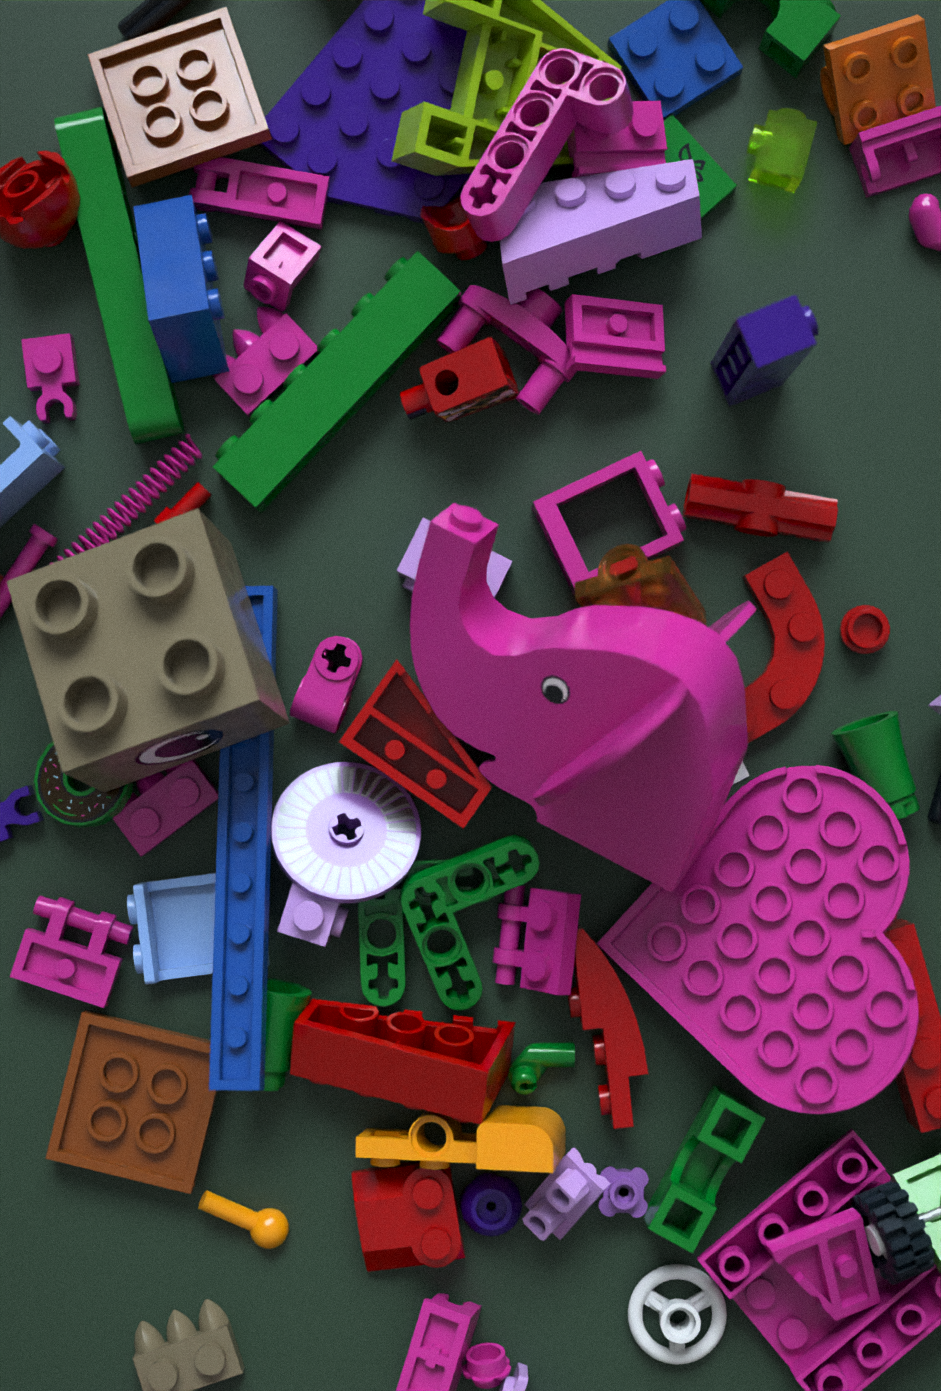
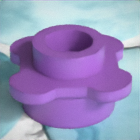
M613 1166L604 1168L600 1176L605 1177L611 1184L605 1189L603 1197L599 1200L598 1206L601 1213L607 1217H612L616 1213H630L635 1218L643 1216L648 1209V1204L644 1200V1187L648 1184L649 1178L645 1170L640 1167H635L632 1170L625 1168L616 1169ZM623 1187L628 1189L626 1196L619 1195V1190Z

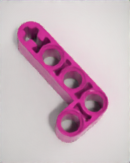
M564 48L552 50L542 57L463 187L460 195L462 207L479 238L490 242L499 241L507 237L514 230L577 123L608 134L619 132L628 126L634 115V105L626 78L620 69L611 64ZM515 164H519V165L516 166L515 168L509 169L511 166H513V165H515Z

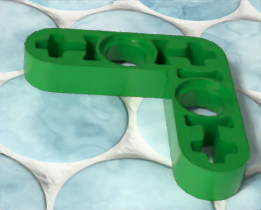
M506 836L417 872L408 877L401 886L400 899L407 922L439 998L444 1005L451 1009L465 1010L471 1008L481 998L483 990L479 972L454 912L523 885L533 879L538 872L539 858L532 843L523 836ZM517 849L520 855L529 854V856L522 859L523 868L514 871L511 864L504 865L496 869L500 879L492 880L489 866L485 862L486 859L492 857L493 863L497 867L509 861L508 852ZM465 867H476L483 873V880L480 886L470 891L457 887L455 878L458 872ZM423 887L426 893L435 892L430 897L435 917L428 921L419 902L410 903L415 899L414 890ZM417 923H424L422 926L417 925ZM447 930L454 935L455 943L449 951L435 953L429 949L427 941L435 931ZM455 962L461 979L469 981L466 983L467 992L464 994H458L456 989H450L452 987V980L447 966Z
M449 859L415 860L408 877ZM486 859L485 862L489 866L493 881L500 879L496 870L497 867ZM473 867L461 869L457 877L473 875ZM458 885L462 890H474L471 885ZM401 887L388 891L383 898L377 897L358 903L361 988L366 999L376 1006L385 1007L393 1005L400 1000L405 991L404 912L400 899ZM417 889L414 890L415 899L410 903L419 902L421 906L431 905V896H425ZM493 896V897H491V898H488V899H486V900H483V901H481V902H478V903L488 902L489 900H491V899L494 898L495 896ZM375 920H388L394 925L397 934L395 941L391 945L377 947L369 940L368 928ZM398 953V962L391 960L387 962L388 976L391 979H397L398 986L391 987L388 996H380L379 988L370 986V980L378 977L379 961L368 963V954L384 957Z

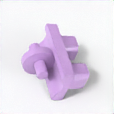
M573 1147L560 1161L554 1173L548 1175L524 1204L529 1209V1212L522 1219L523 1223L542 1241H545L552 1233L561 1240L611 1183L605 1177L596 1174L597 1170L594 1165L584 1163L581 1154Z

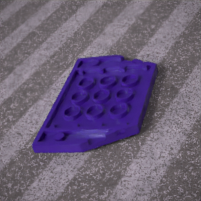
M363 0L265 117L272 140L258 145L287 169L329 176L327 202L340 205L347 203L373 209L375 213L387 216L407 217L410 221L424 224L420 216L423 205L445 206L457 198L471 174L435 176L391 161L402 112L423 102L450 110L467 31L423 15L426 0Z

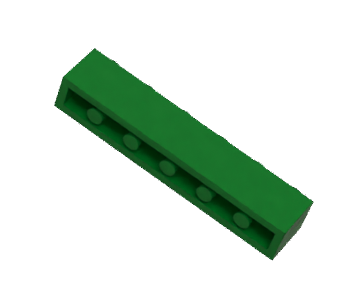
M419 251L409 260L405 257L397 260L386 273L384 279L387 283L375 296L371 292L364 295L353 307L350 314L354 318L341 332L337 328L331 330L317 347V351L320 354L307 367L304 364L298 365L283 382L286 390L273 403L269 399L264 401L250 416L251 427L240 438L236 435L231 436L216 452L215 457L218 461L213 465L215 471L259 513H262L459 306L458 300L461 298V291Z

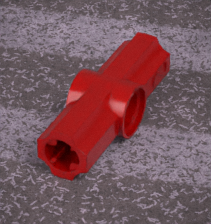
M691 474L684 499L683 517L734 526V530L751 535L776 537L778 534L828 543L831 541L836 526L838 499L787 491L786 486L765 480L744 479L742 482H737L719 477L703 476L702 474Z

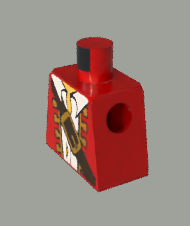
M488 337L421 366L419 371L423 383L400 392V398L410 420L434 411L437 417L445 422H449L516 399L520 392L505 350L492 337ZM458 381L456 391L448 395L449 386L453 382Z

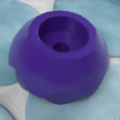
M483 1173L477 1176L462 1191L460 1207L463 1219L468 1227L478 1234L488 1237L503 1235L516 1225L521 1216L522 1201L520 1192L516 1184L509 1178L493 1173ZM489 1202H494L496 1204V1208L493 1210H489L487 1208V1204Z

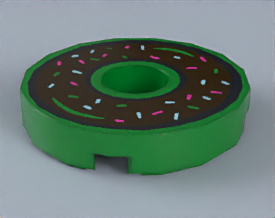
M51 742L37 761L34 776L37 799L47 814L67 826L78 828L96 827L106 824L121 813L132 795L134 784L131 782L107 792H102L94 787L83 792L77 791L74 786V778L62 773L54 742Z

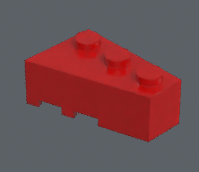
M396 659L339 742L464 829L492 786L480 773L479 768L455 736L438 719L426 697Z

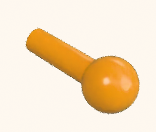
M208 1190L204 1192L199 1202V1210L250 1231L252 1240L262 1248H276L288 1236V1220L281 1211L275 1208H265L256 1212Z

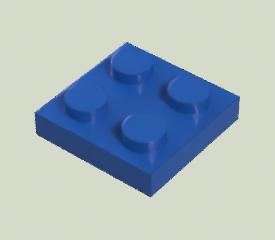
M668 0L608 38L607 45L622 66V69L643 101H661L663 121L671 114L676 116L739 76L743 70L742 64L700 0Z

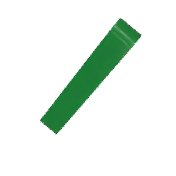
M103 106L54 118V124L62 158L75 176L80 194L77 219L133 441L138 445L185 433L174 383H171L148 321L137 232L106 112Z

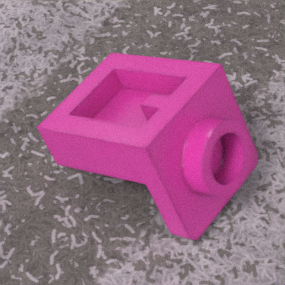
M280 221L249 257L243 284L244 288L251 292L260 302L270 304L283 312L290 304L295 286L318 260L322 246Z

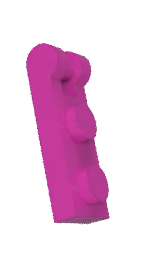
M223 157L194 166V172L198 176L196 187L190 189L189 195H192L197 210L207 212L220 211L276 222L282 221L287 224L322 230L328 200L329 176ZM217 179H229L226 193L215 191Z

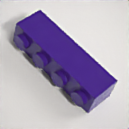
M796 294L737 318L710 363L729 407L783 385L817 344L815 336L819 334L816 319L807 305L801 307Z

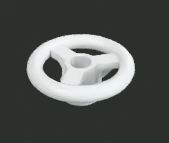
M670 1264L651 1271L640 1280L629 1300L628 1323L633 1338L645 1353L664 1363L688 1364L703 1358L716 1347L726 1325L727 1309L720 1288L710 1276L692 1266ZM680 1279L694 1283L702 1291L686 1300L680 1298L669 1300L653 1289L665 1281ZM644 1304L658 1312L660 1327L664 1336L669 1340V1348L658 1344L648 1334L643 1322ZM711 1306L712 1320L707 1333L699 1342L685 1348V1343L692 1341L700 1331L701 1320L698 1312ZM680 1310L687 1313L684 1321L680 1323L670 1321V1316L675 1311Z

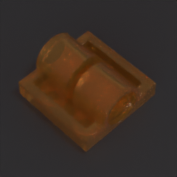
M622 544L612 548L603 556L599 563L598 576L575 582V599L581 607L593 605L649 607L670 611L707 626L704 607L670 556L649 561L643 550L637 545Z

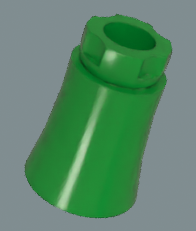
M888 711L868 716L841 726L831 732L833 739L847 762L851 774L872 787L887 802L898 820L919 811L920 806L914 793L917 788L909 768L902 741L898 711Z
M267 978L264 1091H279V1088L284 1086L286 1072L290 1070L294 1022L307 1006L312 994L310 989L300 984L274 978Z

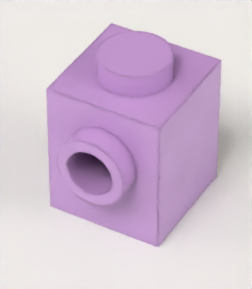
M292 883L277 932L326 947L330 942L331 936L340 938L349 909L341 907L342 903L330 902L314 897Z

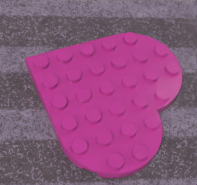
M822 765L781 767L763 773L742 786L724 804L708 843L675 890L671 893L652 883L597 943L603 951L743 1085L765 1101L790 1111L811 1114L835 1113L867 1102L892 1083L907 1062L914 1046L919 1022V1005L914 980L903 957L893 943L884 935L899 914L908 889L910 860L905 835L890 806L872 787L852 774L836 768Z

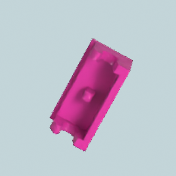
M941 106L857 134L849 149L866 198L941 174Z
M438 1293L432 1299L425 1298L396 1391H456L462 1367L465 1364L466 1352L470 1347L482 1306L470 1301L463 1303V1305L453 1304L448 1301L449 1295L445 1293Z

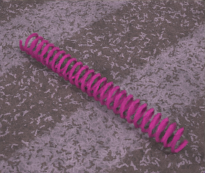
M185 434L189 445L184 441H178V445L183 453L177 448L171 447V452L176 460L170 455L164 454V459L170 467L162 461H157V466L163 474L155 468H150V473L155 480L143 474V480L148 487L140 481H135V485L141 494L133 488H128V492L134 501L126 495H121V499L128 509L118 501H114V506L121 516L111 508H107V513L115 524L106 516L100 515V520L108 531L99 523H92L102 538L89 528H85V532L94 544L84 536L78 535L79 541L86 550L110 542L107 537L116 540L117 534L114 530L124 533L122 524L131 526L129 517L138 519L136 510L146 513L143 503L147 506H153V501L149 495L154 499H160V494L156 488L161 492L167 493V488L163 481L169 486H174V481L170 475L176 479H181V474L177 468L183 472H188L185 462L195 466V460L191 454L198 459H202L203 455L190 438V434ZM71 542V546L77 554L85 551L77 543ZM64 549V553L68 558L75 555L69 549ZM57 555L58 561L64 559L62 556Z

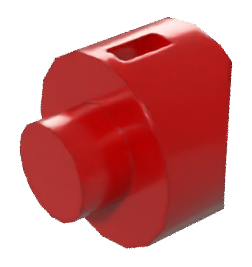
M461 196L450 201L445 206L423 205L421 208L420 216L433 241L434 248L438 252L446 254L455 253L459 260H469L477 257L487 248L486 241L476 235L462 207Z

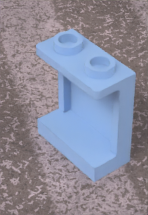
M11 416L3 424L19 440L20 447L0 465V528L65 468L55 457L61 451L60 448L44 431L38 429L30 420L22 425Z
M216 873L146 881L133 885L134 894L127 896V910L130 923L138 924L140 944H134L133 958L137 974L144 973L146 985L168 979L213 974Z

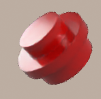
M856 606L843 616L839 629L840 637L849 650L858 654H871L880 650L886 644L890 634L889 621L886 615L874 606Z

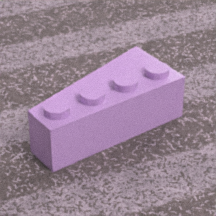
M693 159L541 183L514 230L507 237L500 240L502 265L510 305L526 300V292L547 285L549 290L552 291L569 285V277L594 268L597 274H601L615 269L616 263L623 258L636 254L643 259L701 239L700 196Z

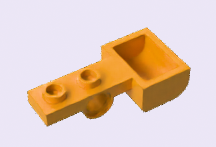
M499 1105L481 1123L477 1133H463L460 1122L446 1115L425 1111L411 1125L409 1130L366 1128L356 1137L355 1157L370 1158V1164L378 1167H394L400 1165V1160L420 1161L419 1167L432 1170L449 1168L450 1162L476 1164V1169L554 1173L566 1153V1129L562 1118L555 1111L546 1107ZM435 1122L441 1125L446 1133V1143L442 1145L431 1143L424 1133L425 1123Z

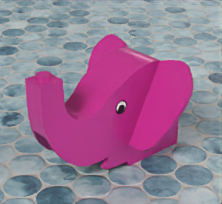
M456 503L451 504L430 521L418 563L411 601L410 642L414 668L422 691L435 715L454 736L476 749L496 757L484 761L479 766L480 773L500 789L530 804L536 811L537 822L672 893L708 843L747 751L745 687L737 657L725 642L756 611L755 606L750 601L744 602L726 613L709 627L696 620L670 611L637 606L593 605L576 608L559 616L533 619L507 610L493 597L487 584V566L499 524L482 517V514L472 507L460 506Z

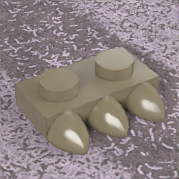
M209 1299L204 1300L199 1312V1331H197L192 1321L186 1315L176 1309L173 1310L167 1323L166 1342L154 1326L144 1320L140 1321L135 1333V1354L132 1359L143 1391H193L243 1374L245 1366L230 1320L218 1304Z

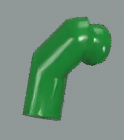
M535 1042L527 1045L510 1065L508 1078L512 1089L518 1094H530L537 1088V1081L549 1067L574 1068L575 1043Z

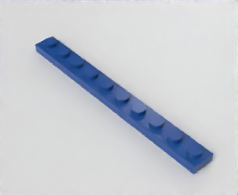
M273 585L245 586L275 676L278 590ZM274 730L220 749L209 1090L264 1091Z

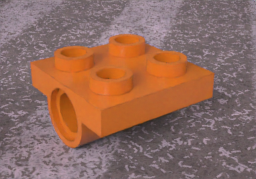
M914 15L823 45L826 66L820 70L821 89L825 103L835 118L837 137L842 144L853 143L859 132L936 107L925 19L921 16Z

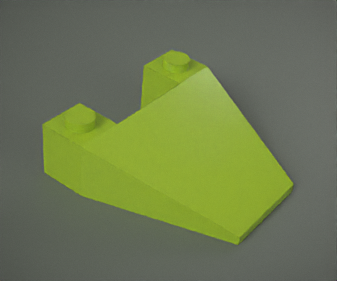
M426 0L423 15L467 31L450 110L423 102L402 112L391 161L435 176L471 174L535 67L545 54L555 49L564 48L611 64L620 70L622 66L541 0ZM567 141L551 168L574 166L573 158H569ZM515 164V165L511 166L509 169L515 168V167L518 166L519 164Z

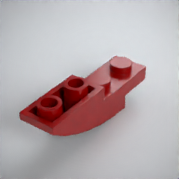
M579 924L574 958L576 987H572L571 995H568L570 1017H580V1024L583 1030L601 1028V1035L592 1036L595 1065L605 1066L606 1084L598 1085L601 1116L610 1115L613 1129L634 1127L628 1076L648 1074L641 1033L627 993L615 970L596 942Z

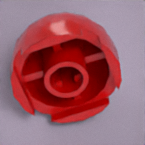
M38 151L37 154L41 160L26 163L21 156L0 168V238L3 241L23 249L53 247L61 243L73 227L80 206V194L75 176L65 160L56 152Z

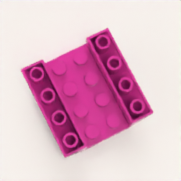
M852 1128L697 1257L698 1262L729 1299L733 1298L789 1366L794 1378L805 1391H862L941 1324V1273L935 1264L930 1270L893 1285L889 1284L888 1279L884 1280L880 1275V1269H876L873 1265L881 1303L835 1321L797 1283L790 1273L774 1260L765 1248L764 1242L850 1209L854 1196L890 1181L891 1177L885 1171L884 1166Z

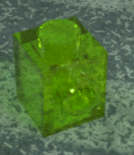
M781 108L778 111L769 109L763 125L754 123L746 153L754 155L748 181L795 193L804 176L817 121L806 119V115L803 112L795 109Z

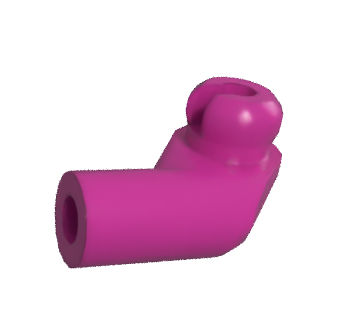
M920 194L913 200L912 206L909 208L910 224L920 245L941 251V210L939 201L931 194Z

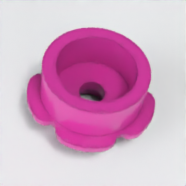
M487 1342L474 1345L467 1350L466 1364L462 1367V1373L466 1379L472 1378L475 1386L483 1389L499 1386L503 1379L509 1376L511 1372L510 1360L506 1357L503 1346Z

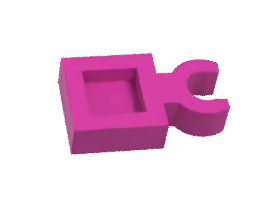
M67 333L21 339L27 388L30 391L42 390V395L36 403L38 418L44 424L50 423V407L55 403H63L65 417L69 421L75 420L77 407L73 399L66 393V387L80 385L74 337Z

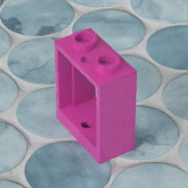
M642 451L533 501L532 510L573 596L679 546L684 541L681 532L686 530L684 519L674 503L669 506L667 505L659 489L665 486L661 471L654 459L645 460ZM633 472L663 537L594 570L588 571L558 507Z

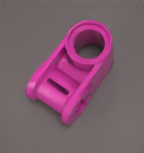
M341 636L328 637L320 642L315 650L308 671L298 687L289 716L331 733H337L347 711L355 681L362 667V651L356 642ZM341 645H344L346 647L345 655L351 658V663L349 667L340 666L337 672L332 670L333 661L327 658L329 650L338 651Z

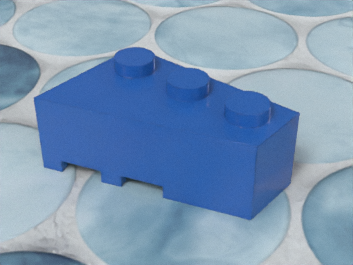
M192 195L133 206L148 321L171 383L229 372L220 319L225 318L219 289H214L212 281L219 280L213 251H206L205 244L213 243L207 214L197 213Z

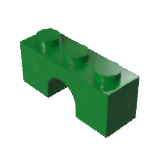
M739 0L700 1L706 8L721 18L729 7ZM758 0L768 8L772 16V23L765 30L758 49L793 77L797 78L832 35L841 15L835 11V7L830 0Z
M713 1084L653 1194L646 1213L643 1215L649 1230L693 1254L717 1210L715 1198L722 1180L735 1161L742 1164L766 1119L758 1108Z

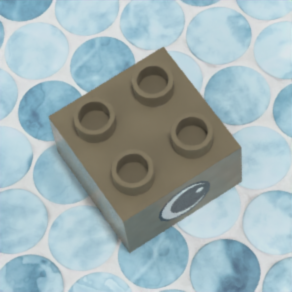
M198 508L6 581L62 773L102 792H107L290 724L232 544Z

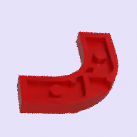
M788 551L742 577L763 613L772 636L771 657L763 673L745 687L748 743L778 727L797 712L811 694L819 677L824 658V628L818 606Z

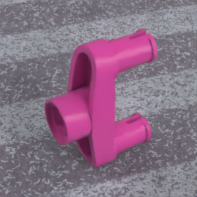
M476 285L468 286L458 300L459 309L437 338V344L451 354L467 347L484 324L494 326L538 358L539 366L518 394L516 400L529 411L539 415L564 381L570 382L577 370L567 369V362L570 360V349L550 329L562 313V308L553 298L538 288L526 292V300L510 305L509 299Z

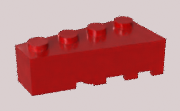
M312 999L294 1022L290 1075L308 1079L310 1082L319 1085L328 1084L355 1091L358 1095L364 1097H377L393 1101L409 1109H423L446 1115L458 1122H472L481 1125L508 1076L516 1022L498 1020L497 1029L473 1026V1017L453 1015L452 1023L426 1021L422 1018L423 1011L404 1009L403 1012L384 1016L379 1015L377 1006Z

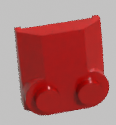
M420 1161L400 1163V1165L394 1167H375L352 1171L354 1205L367 1272L419 1265L438 1268L450 1264L453 1260L465 1258L451 1164L446 1169L432 1170L419 1167Z

